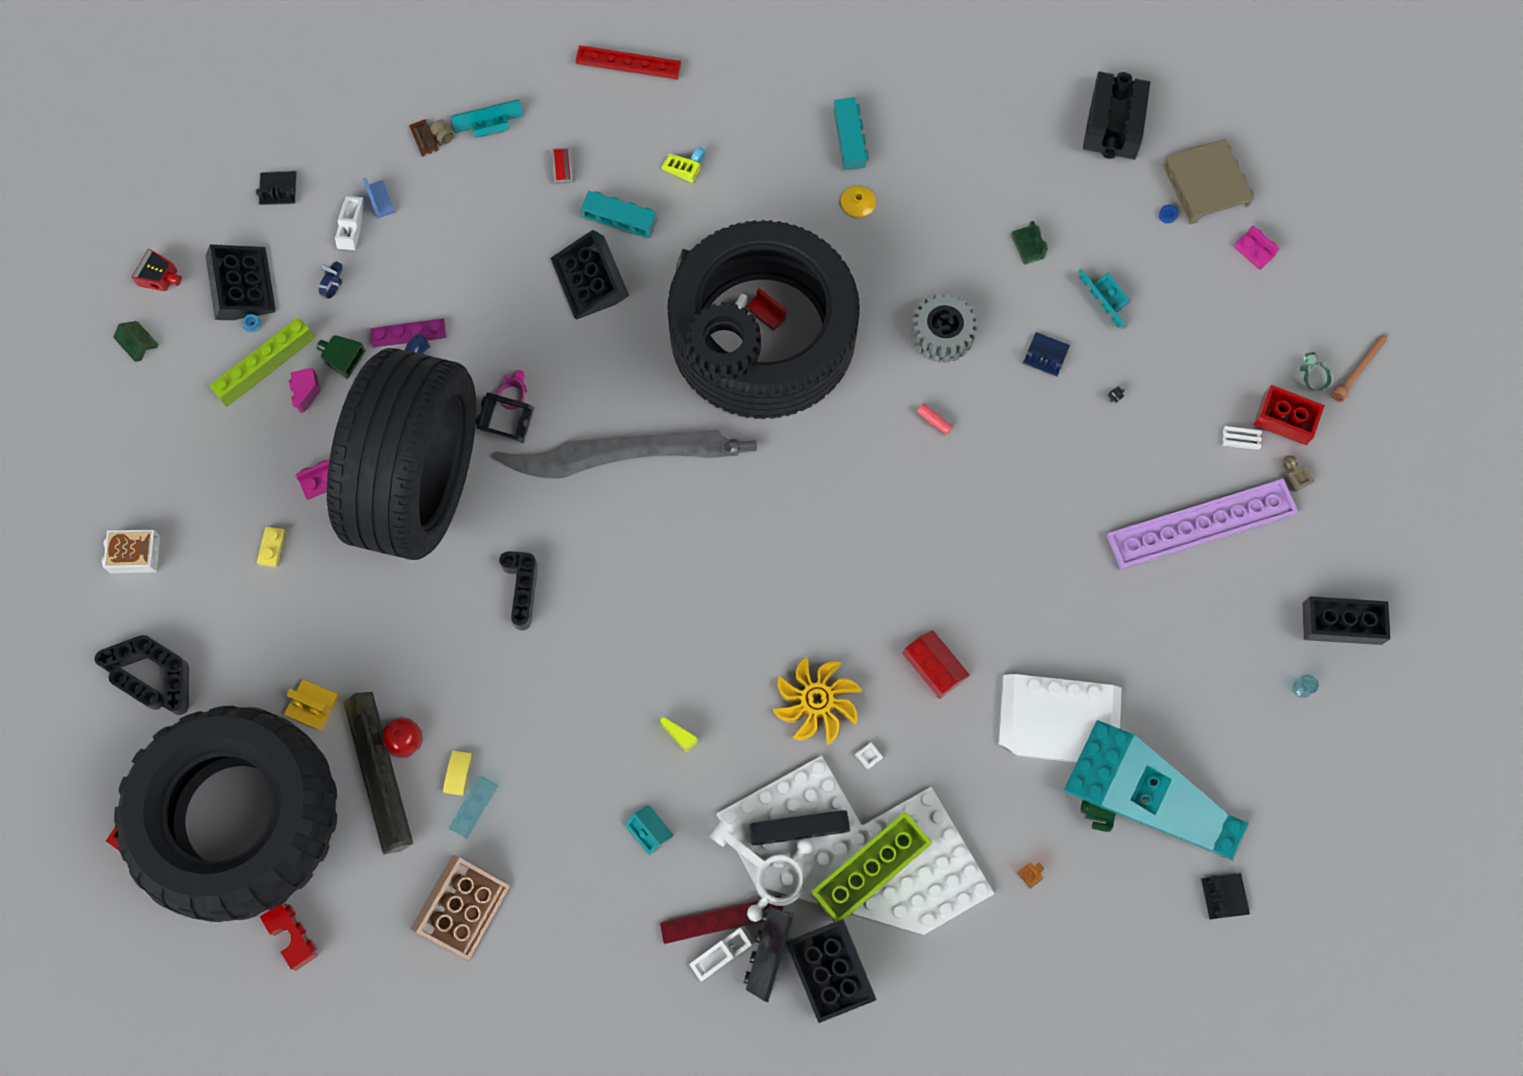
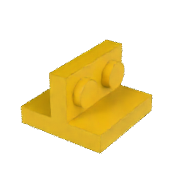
M302 679L296 691L289 689L286 696L291 702L284 715L318 731H322L339 695Z

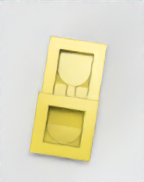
M452 750L443 793L464 795L468 781V772L473 758L472 753Z

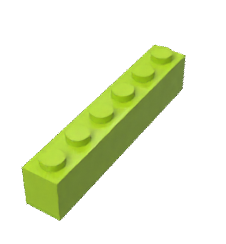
M297 317L212 382L209 387L222 403L228 407L313 341L315 337L308 326Z

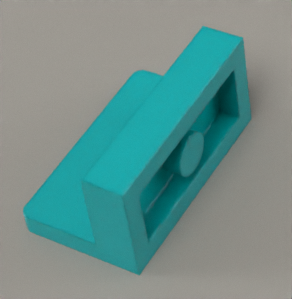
M650 805L635 812L624 824L649 856L674 836Z

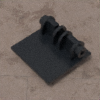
M261 172L260 188L256 189V194L259 196V205L295 204L297 172Z
M1241 873L1201 878L1209 920L1250 915Z

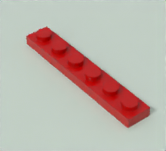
M579 45L575 59L576 64L676 80L679 78L681 61L582 45Z

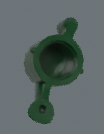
M1082 800L1080 812L1085 814V819L1094 820L1092 829L1103 832L1112 831L1116 814Z

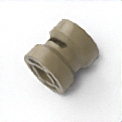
M442 119L435 121L430 128V131L434 136H437V140L441 145H446L454 139L455 133L451 128H448L447 123Z

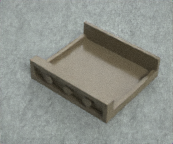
M1225 139L1168 155L1162 165L1190 225L1197 223L1199 217L1241 204H1245L1247 208L1254 198L1253 191L1249 189L1246 177L1242 174L1239 163L1232 154L1231 146L1227 144Z

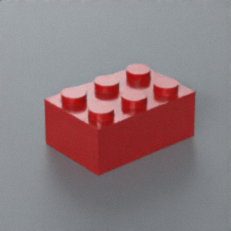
M1270 385L1264 393L1253 425L1307 446L1315 436L1325 405Z

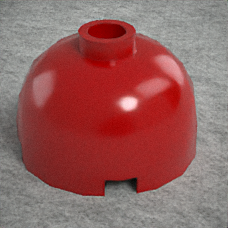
M394 718L383 728L381 734L382 744L385 750L394 757H410L421 747L423 741L422 730L416 722L409 718Z

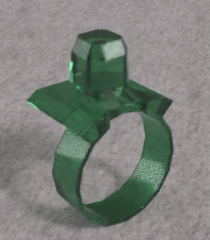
M1309 352L1305 354V363L1307 365L1299 367L1298 370L1305 371L1304 383L1309 389L1313 391L1324 390L1330 385L1332 380V374L1326 367L1328 363L1317 362L1316 353ZM1315 366L1322 367L1327 374L1326 384L1320 389H1314L1308 379L1310 371Z

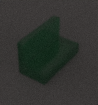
M138 321L119 323L113 336L135 362L142 360L146 350L155 349L159 345Z

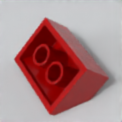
M933 630L917 638L905 647L903 655L939 699L970 676Z

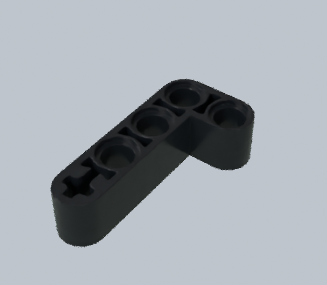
M507 551L500 555L499 563L506 573L517 574L511 620L516 629L523 631L531 625L538 563L531 553ZM507 560H514L511 565H504ZM525 562H533L530 567H524ZM523 580H531L528 585H521ZM528 598L525 604H519V600ZM520 611H522V614H523V617H524V619H522L521 623L518 622V620L521 619V612H520Z

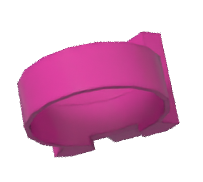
M516 370L512 377L503 376L506 384L500 387L497 395L500 396L504 389L515 386L522 391L523 395L520 401L524 402V393L528 392L523 382L525 373L521 370ZM500 403L506 409L513 410L518 408Z

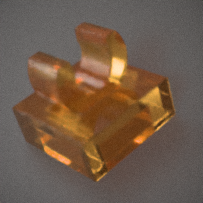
M1029 862L1017 874L1031 889L1044 878L1040 872L1045 868L1040 862L1035 866Z

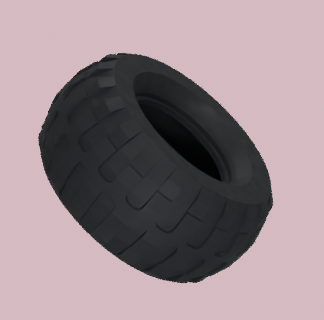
M215 707L206 712L198 711L179 718V722L159 730L152 736L154 740L145 749H140L131 761L134 765L130 769L128 776H123L118 789L121 796L119 806L115 807L114 823L119 835L116 839L122 859L128 864L129 873L134 882L146 891L152 900L160 906L177 914L208 922L250 919L266 910H273L285 903L296 890L302 889L313 877V871L326 857L330 848L329 841L337 824L336 784L332 778L328 761L306 733L289 720L256 707ZM238 766L259 769L266 778L272 795L271 816L264 833L252 847L236 857L223 861L203 860L191 846L186 832V813L195 791L206 779L221 770Z

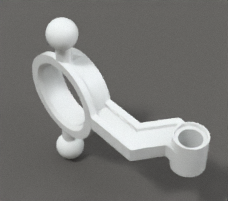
M720 820L709 834V837L722 847L728 843L733 849L758 867L755 873V886L762 898L757 905L750 906L747 911L748 918L751 921L756 922L762 919L763 909L768 903L776 906H785L800 898L806 886V874L799 861L804 854H809L813 850V842L810 839H800L797 843V851L793 856L777 853L762 860L732 836L736 830L723 820ZM775 861H786L792 864L798 872V886L787 897H773L763 887V872L768 865Z

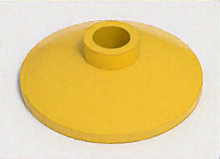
M857 185L849 187L843 192L840 204L847 215L854 218H863L873 212L876 198L870 189Z

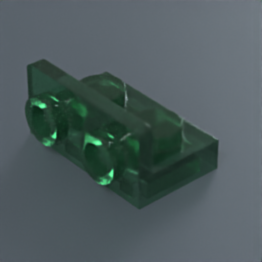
M1030 221L1028 227L1012 231L1011 237L1024 265L1045 258L1048 246L1046 241H1043L1040 228L1036 226L1034 221Z

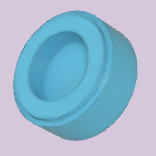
M701 146L698 147L690 160L700 163L706 154V150Z

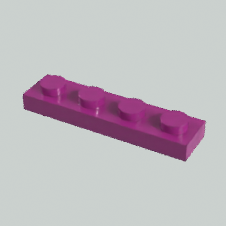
M444 318L370 328L373 348L406 344L419 332L427 341L447 338Z

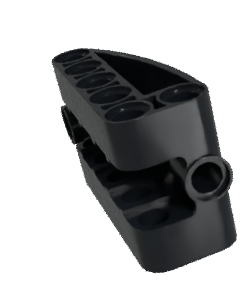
M1098 71L1088 115L1083 150L1102 153L1103 157L1107 159H1113L1116 156L1132 160L1136 159L1144 134L1150 81L1137 78L1133 81L1132 76L1127 72H1120L1117 77H1114L1112 73Z

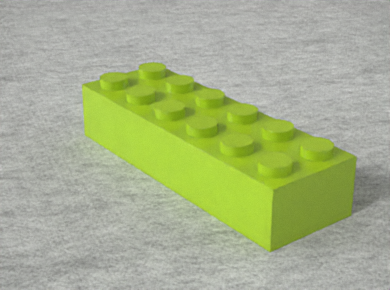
M905 811L812 890L810 895L833 922L841 919L845 920L928 849L932 842Z

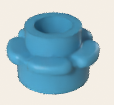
M250 314L243 319L246 331L256 332L259 330L262 322L257 316Z

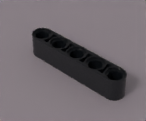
M847 810L749 824L751 845H764L802 838L842 834L851 831Z

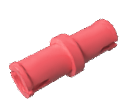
M925 403L918 409L917 413L928 420L931 426L934 425L945 435L953 428V425L940 417V413H935Z

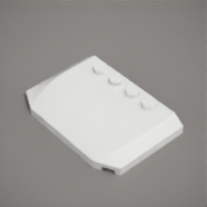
M1019 674L1003 675L998 744L1011 750L1017 756L1077 763L1097 720L1120 728L1122 688L1109 684Z

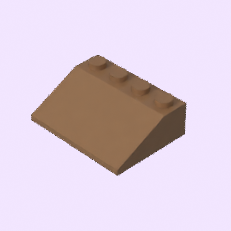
M452 855L410 929L469 961L507 894L510 885L462 858Z

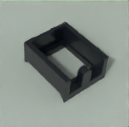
M487 392L481 401L482 410L476 418V428L480 431L524 443L534 407L528 403ZM497 402L523 409L516 435L489 428Z

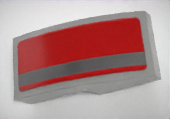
M569 147L551 148L554 183H572Z

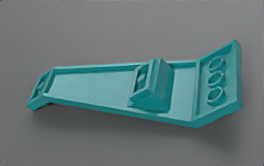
M1099 720L1096 721L1064 788V792L1232 861L1249 826L1248 822L1226 813L1135 734ZM1152 781H1157L1158 784L1155 785V786H1152V785H1151V782H1152ZM1145 798L1150 800L1146 804L1142 802Z

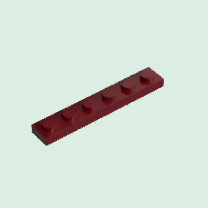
M759 901L660 923L663 942L664 944H669L760 923L762 919L756 922L751 921L747 915L749 907L757 905ZM770 903L763 909V911L769 910L770 906L784 910L783 906H776Z

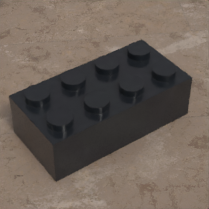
M1310 596L1302 603L1304 640L1383 645L1391 639L1388 601Z

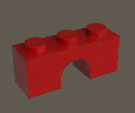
M283 903L261 915L260 919L270 935L276 936L286 930L290 933L291 942L287 948L281 951V954L289 968L297 971L318 956L315 952L317 947L304 934L307 932L304 925L296 921L294 917L296 912L290 904Z

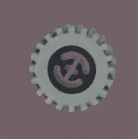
M944 292L943 297H940V293H936L933 299L931 296H928L925 299V303L923 301L919 303L918 309L916 308L910 334L911 338H913L912 343L914 347L918 345L917 351L920 354L924 351L925 358L929 359L932 356L935 357L934 362H939L941 358L943 363H948L950 358L956 361L959 358V354L963 357L966 355L967 350H970L977 332L978 322H976L977 314L973 313L974 308L972 305L966 306V299L963 298L962 301H959V295L954 294L952 298L949 297V293ZM936 318H939L934 329L932 326V321ZM955 323L957 326V330L954 333L949 334L952 331L953 324Z

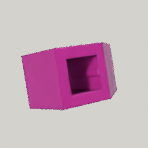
M313 368L290 372L289 386L294 393L291 400L293 406L297 407L300 413H304L320 393L318 377Z

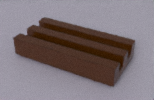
M426 119L409 125L422 157L425 156V153L431 154L433 150L435 152L439 151ZM421 125L425 126L432 146H429ZM416 127L418 128L422 140L425 144L426 148L424 149L422 148L416 131L414 129Z

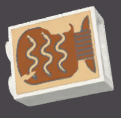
M155 530L107 531L103 541L105 554L101 560L105 570L109 573L157 572L160 535Z

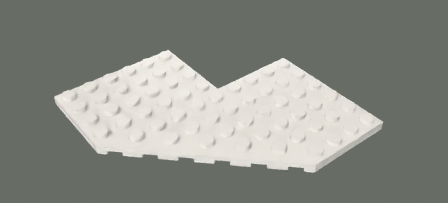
M820 756L717 813L719 820H723L736 830L732 836L764 860L768 856L777 853L793 856L797 851L799 840L751 845L749 824L847 810L851 831L842 834L808 838L813 842V850L809 854H804L799 861L806 874V886L799 899L817 905L819 904L810 895L811 891L905 811L930 839L932 845L853 912V915L925 935L994 895L989 883L932 787L868 823L861 825L824 758ZM738 853L755 884V873L758 867ZM786 861L771 863L766 867L762 876L764 889L786 896L795 891L799 882L797 870Z

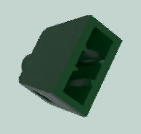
M337 335L332 336L329 343L321 339L316 347L317 350L322 352L321 358L324 363L346 379L350 377L366 351L361 342Z

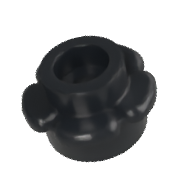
M1119 386L1114 388L1107 395L1110 398V402L1115 401L1117 403L1125 396L1123 394L1125 390Z

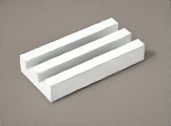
M1224 426L1222 446L1260 450L1262 430ZM1227 438L1237 439L1241 441H1254L1256 442V444L1227 440Z

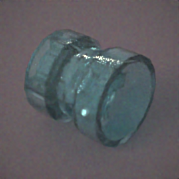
M1304 675L1294 682L1293 692L1300 698H1307L1318 690V681L1312 675Z

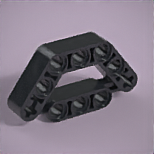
M140 635L96 653L95 663L110 673L108 679L112 685L150 709L158 710L163 706L175 715H183L187 712L189 708V664L174 652L150 637ZM149 642L148 647L143 650V645ZM129 650V654L123 657L124 652ZM165 652L164 657L158 660L159 655ZM146 658L165 669L164 695L131 675L122 667ZM180 662L179 668L174 670L175 664ZM124 675V679L118 683L119 677ZM180 681L179 687L174 689L175 683ZM140 685V689L134 693L135 687ZM156 695L155 701L150 703V698Z

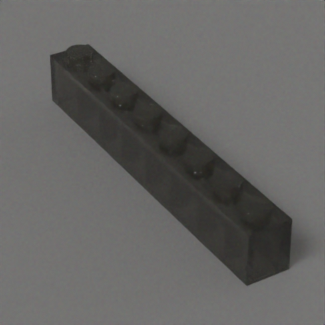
M373 692L355 693L343 703L383 855L401 852L413 845V840L390 754L383 741V728Z

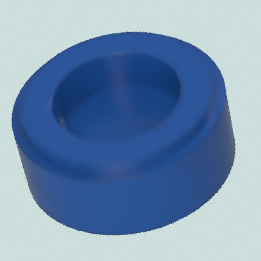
M1172 205L1163 206L1159 212V219L1166 224L1173 223L1178 216L1177 209Z

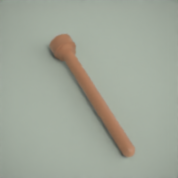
M1385 335L1379 337L1343 385L1336 386L1331 392V396L1336 401L1343 402L1348 397L1351 385L1387 341Z

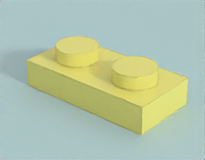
M265 526L256 562L258 565L278 567L286 535L285 529Z

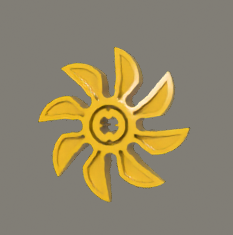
M808 657L804 658L796 669V682L804 688L802 691L790 685L782 677H778V690L782 698L787 702H800L801 704L793 707L773 709L774 714L780 720L787 723H796L803 715L809 716L792 739L807 740L813 737L817 732V719L822 718L826 728L827 745L831 744L839 733V720L830 713L831 711H836L856 726L858 716L854 705L848 699L836 700L834 697L843 694L861 693L860 686L854 681L845 678L838 679L831 687L826 686L830 678L842 665L841 662L832 661L823 664L817 672L818 682L812 683L809 675ZM817 697L821 698V703L819 704V702H817V704H815L814 698H816V700Z

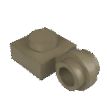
M1288 455L1284 457L1282 465L1286 470L1292 471L1286 476L1296 492L1315 482L1306 466L1298 469V460L1295 456Z

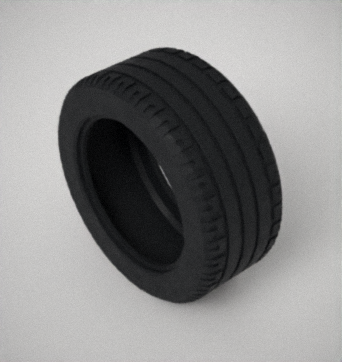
M773 220L745 221L742 224L739 222L736 225H729L728 228H721V230L715 231L713 235H708L707 238L701 240L700 244L697 243L682 260L671 282L667 310L671 349L683 378H685L693 390H696L699 396L704 400L707 399L708 403L716 408H722L723 411L730 414H738L740 417H754V419L781 418L784 415L787 417L797 414L798 411L802 412L812 407V404H817L841 381L854 353L860 315L859 295L855 280L846 262L842 260L841 255L835 249H832L831 245L823 238L820 239L818 235L813 234L811 231H806L803 227H797L794 224L789 225L787 222H773ZM753 280L782 282L799 290L813 303L821 318L822 328L816 338L796 355L779 361L757 362L756 365H752V370L748 373L744 371L742 377L737 378V376H734L733 380L727 381V378H722L719 381L715 380L714 376H711V378L706 377L704 371L700 373L696 370V365H692L690 361L686 335L692 318L695 314L700 315V310L704 307L709 309L710 305L722 293L740 283ZM711 336L707 338L705 343L711 350L717 353H729L719 346Z
M385 348L373 355L361 368L347 394L337 422L327 474L328 516L333 530L343 543L409 560H419L435 550L441 542L461 498L469 469L475 435V386L465 366L458 362L407 350Z

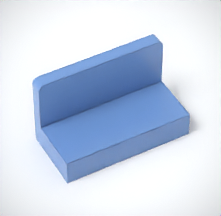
M364 178L363 181L377 217L381 218L395 213L383 180L369 184L367 178Z

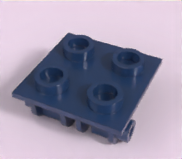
M1036 332L1023 364L1058 376L1070 345Z

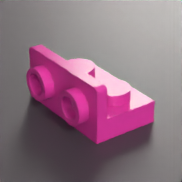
M1255 226L1250 227L1248 232L1233 246L1259 270L1268 264L1279 251L1276 243L1268 239Z
M323 460L316 466L304 468L295 474L307 500L327 492L329 460Z

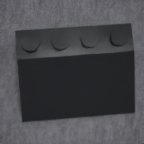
M591 230L550 258L575 319H580L612 307L629 297L604 235L594 230Z
M210 244L205 256L215 320H238L250 314L259 316L275 313L276 308L266 247Z
M770 906L769 910H764L761 922H764L765 925L763 931H758L755 941L759 943L757 951H752L749 963H752L753 966L751 972H746L743 982L747 984L746 990L765 1002H769L794 916L792 912Z
M844 919L809 931L786 942L818 1023L877 1000Z

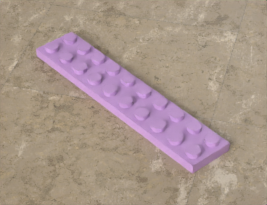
M1280 479L1110 532L1106 536L1119 568L1122 570L1297 515L1299 512L1284 479Z

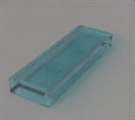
M480 775L448 829L467 839L498 785Z

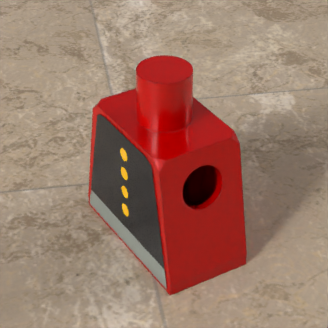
M151 249L146 251L131 277L138 286L159 291H167L170 284L179 286L182 281V277L176 274L177 269L174 264Z

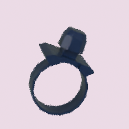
M337 261L333 262L330 267L324 264L321 265V268L325 270V276L320 282L318 291L321 296L327 299L332 298L342 284V279H340L339 275L343 270V266ZM332 281L329 290L326 292L328 284Z

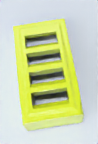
M669 154L661 169L693 184L701 170V164ZM672 160V161H674V163H673L672 166L670 167V166H668V165H669L670 161Z
M662 717L660 719L661 726L685 752H689L699 742L696 736L667 718Z

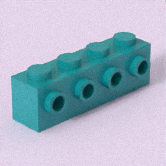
M855 97L835 99L833 111L844 170L865 168L869 155L868 150L864 149L866 138L865 134L861 132L863 130L862 119H859L858 116L860 115V105L856 104Z
M588 190L581 206L582 218L650 239L657 222L656 212L651 208L639 207L632 202L620 201L616 197H608L600 192Z

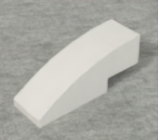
M345 197L338 218L339 227L335 236L337 249L356 250L362 223L363 197Z
M742 926L689 965L700 982H702L752 947L756 942L747 928Z

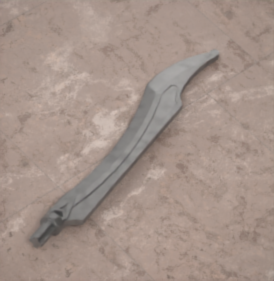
M719 430L567 441L559 449L548 453L518 455L494 452L493 457L503 465L527 475L543 478H565L596 466L633 458L651 456H696L706 458L738 456L739 452L757 451L756 440L737 441V438L727 439L722 436Z

